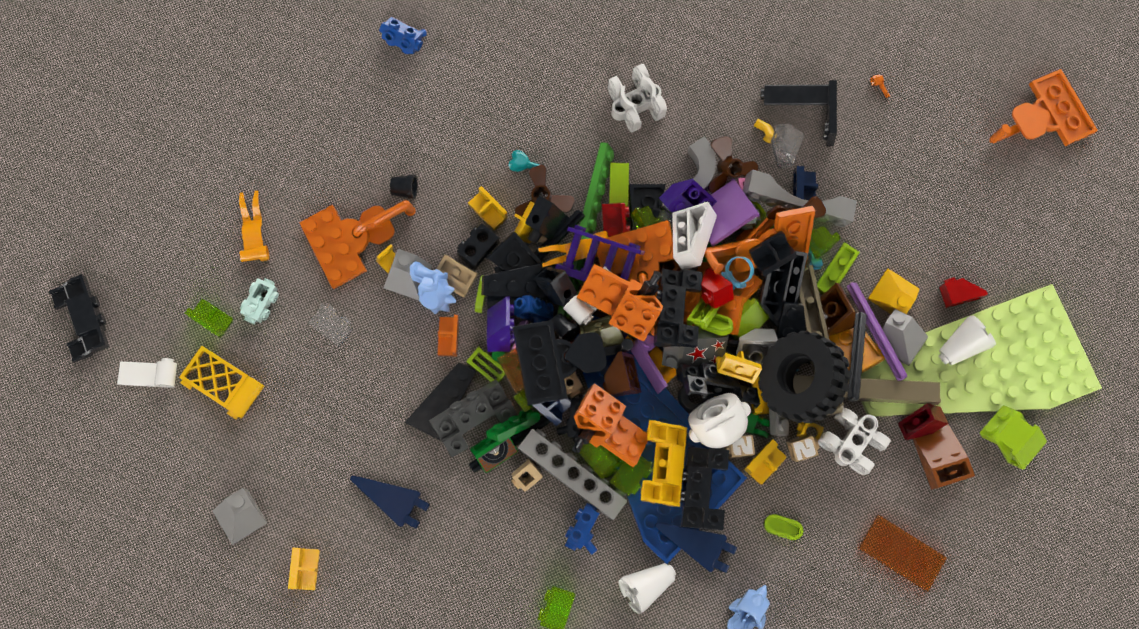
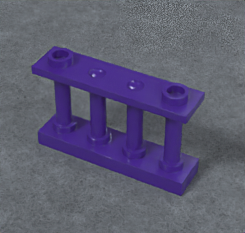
M575 225L574 228L568 227L567 230L575 234L566 262H563V265L556 264L555 268L565 270L570 277L585 281L591 271L601 241L611 245L604 264L609 271H611L618 247L629 251L621 274V278L628 281L636 253L644 255L645 251L640 250L641 246L629 243V246L585 232L586 228ZM583 235L592 238V243L584 267L581 270L574 269L573 262Z

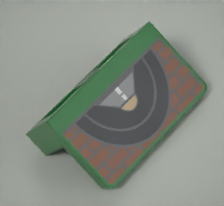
M486 437L470 448L485 473H488L518 452L510 437L501 442Z

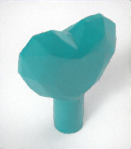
M521 150L512 152V160L508 164L510 170L514 172L523 171L527 168L531 169L540 165L531 162L528 156Z

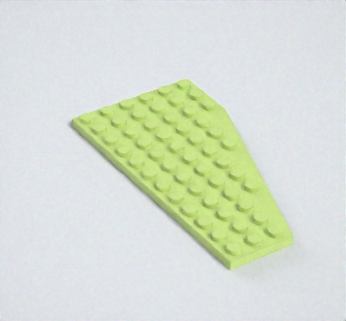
M1053 284L972 314L986 327V332L988 334L991 333L996 342L993 348L952 366L949 363L945 365L941 361L939 350L967 318L964 317L925 332L928 338L911 364L908 366L901 362L907 373V377L902 381L940 382L941 402L936 406L941 407L944 414L998 412L1003 405L1014 410H1048L1102 389ZM886 360L863 372L861 376L862 379L896 380ZM861 401L866 414L875 417L910 415L925 405Z

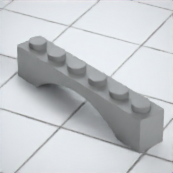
M751 170L746 174L743 192L750 201L765 202V205L771 207L783 206L786 210L792 207L802 208L808 202V200L800 199L785 191L770 174ZM838 196L834 199L822 201L826 208V213L824 216L818 217V221H829L838 227H845L853 222L857 204L856 200Z

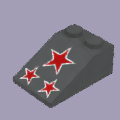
M699 328L697 347H664L662 365L675 369L680 364L699 367L703 362L716 365L717 356L723 357L726 353L729 335L721 336Z

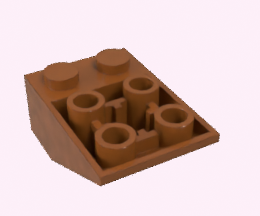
M949 424L933 434L913 439L931 490L975 476L969 458Z

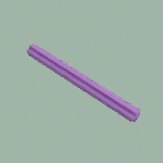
M856 282L850 283L847 286V290L859 312L867 315L866 325L896 380H904L907 377V373Z

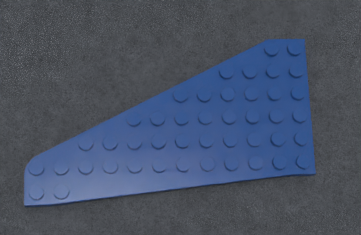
M592 314L594 317L592 320L599 319V317ZM616 355L606 356L607 363L601 371L593 373L582 371L588 389L595 383L604 390V375ZM634 357L642 392L614 398L626 405L622 415L646 433L649 420L687 427L683 470H686L688 447L706 449L710 447H706L701 442L695 443L690 439L689 414L666 388L657 394ZM647 442L638 463L634 467H631L611 452L643 542L664 563L668 564L681 548L655 527V524L662 523L681 527L683 502H680V507L641 501L643 480L652 481L656 443ZM730 461L728 462L727 471L712 469L710 509H719L747 479ZM682 482V489H681V490H684V484H685V482Z

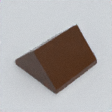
M835 283L820 297L828 336L854 328L855 310L839 283Z

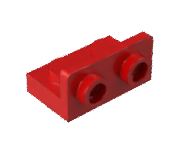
M625 203L602 204L603 231H607L608 237L629 232L630 225H626V218H629V206L625 207Z

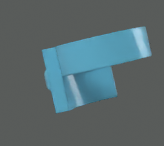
M742 256L731 258L725 266V272H721V274L732 283L733 290L735 288L747 287L746 282L754 274L753 263L748 258ZM736 258L746 260L750 266V275L744 282L737 281L732 271H729L731 262Z

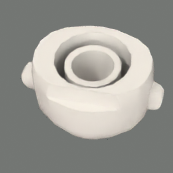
M725 393L705 401L694 409L688 417L691 428L689 431L690 439L695 443L701 442L706 447L715 449L735 443L746 432L748 425L747 416L751 413L750 406L746 402H741L733 393Z

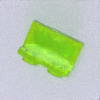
M640 456L638 463L634 467L624 462L609 483L628 497L631 493L635 495L642 486L639 484L640 480L643 477L647 479L653 471L651 468L653 462L646 460L642 456Z

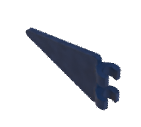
M354 475L350 477V480L399 527H403L406 523L417 529L420 522L410 517V513L414 506L424 511H427L430 506L429 503L419 499L421 495L419 491Z
M662 523L655 524V527L707 571L712 572L716 568L727 573L729 565L718 561L722 550L735 555L738 547L727 543L725 535Z

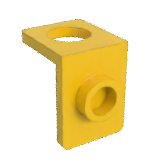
M391 244L376 258V262L388 274L395 257Z
M798 423L796 428L798 430L797 437L806 436L807 428L814 427L817 430V435L814 438L817 441L820 439L824 427L816 423Z

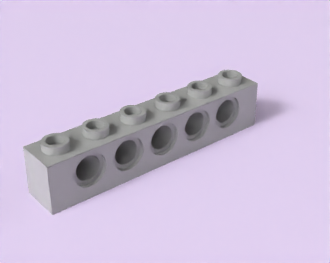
M531 429L517 449L588 503L595 506L597 510L609 519L614 520L627 502L624 498L625 494L617 488L615 490L611 489L608 486L610 483L601 476L599 478L592 474L594 471L584 464L582 467L578 464V459L571 453L566 455L562 452V446L555 441L549 442L545 439L547 435L541 430L536 429L535 431ZM538 444H544L547 447V452L544 455L537 453L536 446ZM555 455L560 456L563 460L562 465L559 467L554 466L552 463V458ZM571 467L578 470V476L575 479L568 476V470ZM587 479L592 480L594 483V487L590 491L584 488V482ZM603 491L608 492L610 495V499L606 503L600 500V494Z

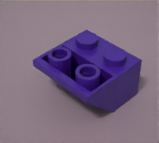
M693 178L672 184L659 197L672 213L705 202H709L712 207L717 202Z
M510 296L503 298L487 310V352H511V344L515 343L513 332H511L515 326L514 318H511V316H514V304H510Z

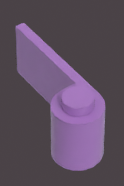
M649 333L644 342L637 338L633 341L631 352L655 391L659 394L668 384L648 354L655 347L654 336Z

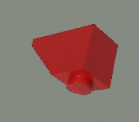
M707 268L701 284V296L706 304L716 309L734 300L733 285L721 275L715 274L712 269Z
M955 277L946 279L944 284L939 287L946 308L979 300L988 295L986 290L964 278L956 280Z

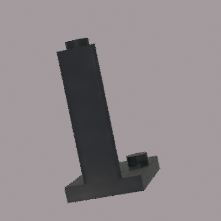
M829 80L828 85H765L764 88H761L760 100H764V105H826L823 140H826V146H834L837 135V80Z

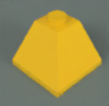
M887 268L868 297V300L889 314H892L894 309L907 314L915 302L920 289Z

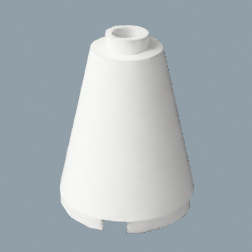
M970 315L941 347L939 358L945 365L949 363L952 366L993 348L996 342L991 333L988 334L986 332V327L974 315Z
M663 563L623 576L618 583L624 598L627 596L631 601L628 603L629 606L637 614H641L675 581L676 572L671 565Z

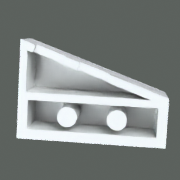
M709 202L672 213L673 258L682 270L701 266L717 217Z

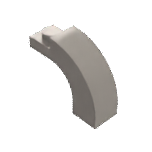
M704 136L690 145L687 153L697 167V175L693 179L706 190L715 173L716 158L710 143Z

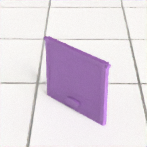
M731 179L729 183L711 194L717 200L712 206L717 217L709 242L712 246H715L755 217L760 216L735 179Z

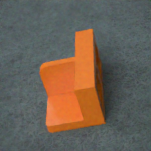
M454 314V317L439 318L438 356L457 357L458 315Z

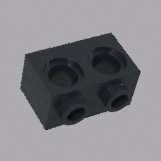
M482 223L479 227L475 226L469 234L471 236L466 241L463 240L457 247L458 257L474 270L500 243L499 237ZM485 235L488 237V240L480 242L478 238ZM469 249L476 251L473 256L466 255V251Z

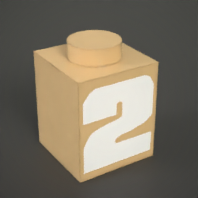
M753 435L742 436L735 443L724 447V450H729V459L754 456Z
M811 435L786 442L792 461L798 462L819 455L817 451L819 450L818 441Z

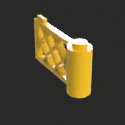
M204 346L200 347L179 376L182 379L180 382L182 385L190 390L194 387L226 408L228 410L226 414L236 420L238 417L241 419L244 417L265 387ZM205 352L209 354L210 363L201 365L200 358ZM224 364L225 373L216 375L214 365ZM211 366L212 376L202 378L201 368ZM197 369L199 379L189 380L186 378L192 370ZM240 374L242 376L237 384L231 385L230 375ZM226 376L228 386L218 388L216 378ZM213 379L214 389L204 390L203 381ZM228 389L229 396L223 402L219 399L218 391Z

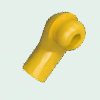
M757 119L754 127L764 132L763 140L765 142L772 143L776 137L773 127Z

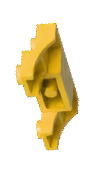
M649 420L647 440L656 443L652 481L643 480L641 501L680 507L687 427Z

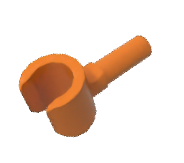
M878 74L871 77V85H879L886 98L890 97L883 84V76Z

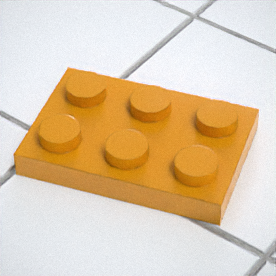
M854 328L829 336V340L834 342L844 352V357L849 362V367H847L849 371ZM866 331L862 373L885 360L881 350Z

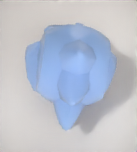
M413 262L410 265V276L413 281L420 283L418 285V295L421 304L430 309L434 314H437L440 310L450 312L449 304L456 303V299L451 295L454 288L449 286L447 282L448 273H442L438 269L430 270L420 262Z
M766 585L757 590H747L742 598H738L730 604L729 609L735 614L728 620V629H753L754 626L758 629L764 628L766 621L765 613L770 605L766 597Z

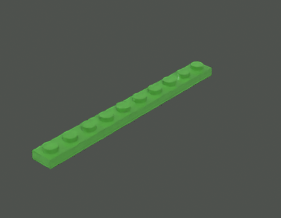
M600 143L583 210L585 217L580 222V226L586 228L585 232L593 234L597 226L596 219L601 210V199L605 194V183L610 174V163L614 159V150L608 143ZM582 235L581 240L591 238ZM586 258L573 262L574 269L581 270L584 267ZM568 276L578 293L579 286L583 281ZM559 305L557 314H563L570 321L573 320L563 309L564 307Z

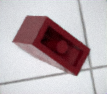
M929 403L898 423L905 440L933 434L949 424L941 407Z

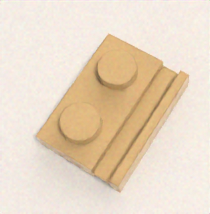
M448 255L443 256L437 267L442 273H448L447 282L449 286L454 288L453 292L463 298L466 297L467 292L478 276L477 272Z

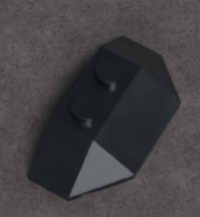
M795 251L797 254L795 259L764 277L759 304L774 326H778L783 301L798 303L808 253Z

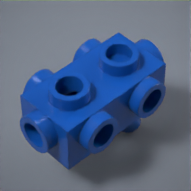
M393 17L383 22L379 28V32L382 33V39L386 40L389 46L401 48L405 54H414L416 51H419L423 45L422 37L427 35L425 29L418 31Z
M530 295L522 296V298L519 297L514 301V316L533 323L548 321L553 318L554 307L551 303H545V301L539 298L534 299Z
M587 503L584 509L580 508L574 518L578 520L574 527L570 526L565 535L568 538L565 543L566 547L575 551L576 548L581 549L585 546L591 555L597 551V548L590 541L594 536L590 531L600 514L596 512L597 508Z

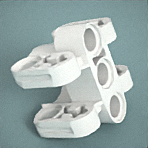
M644 64L633 68L632 79L637 89L625 94V86L622 85L617 76L610 78L608 81V92L614 101L611 115L618 121L625 119V123L631 133L641 128L642 121H640L639 113L648 109L653 119L658 121L665 117L667 111L666 103L661 96V88L649 78L648 70ZM632 100H639L641 103L634 104ZM621 107L624 111L618 112L616 108Z
M843 408V413L836 414L834 419L843 425L845 430H849L844 439L841 440L835 434L827 431L821 435L818 444L825 450L833 452L835 454V461L839 465H849L861 475L869 474L875 464L862 455L863 450L869 444L879 451H883L891 440L885 434L876 431L878 420L875 416L865 415L857 421L858 416L854 412ZM864 420H867V421L870 422V424H871L870 429H866V428L864 427V425H863V421H864ZM853 436H857L859 438V445H855L853 443Z

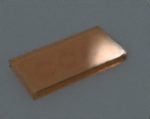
M880 515L876 516L858 547L859 550L925 592H929L947 559L944 555Z

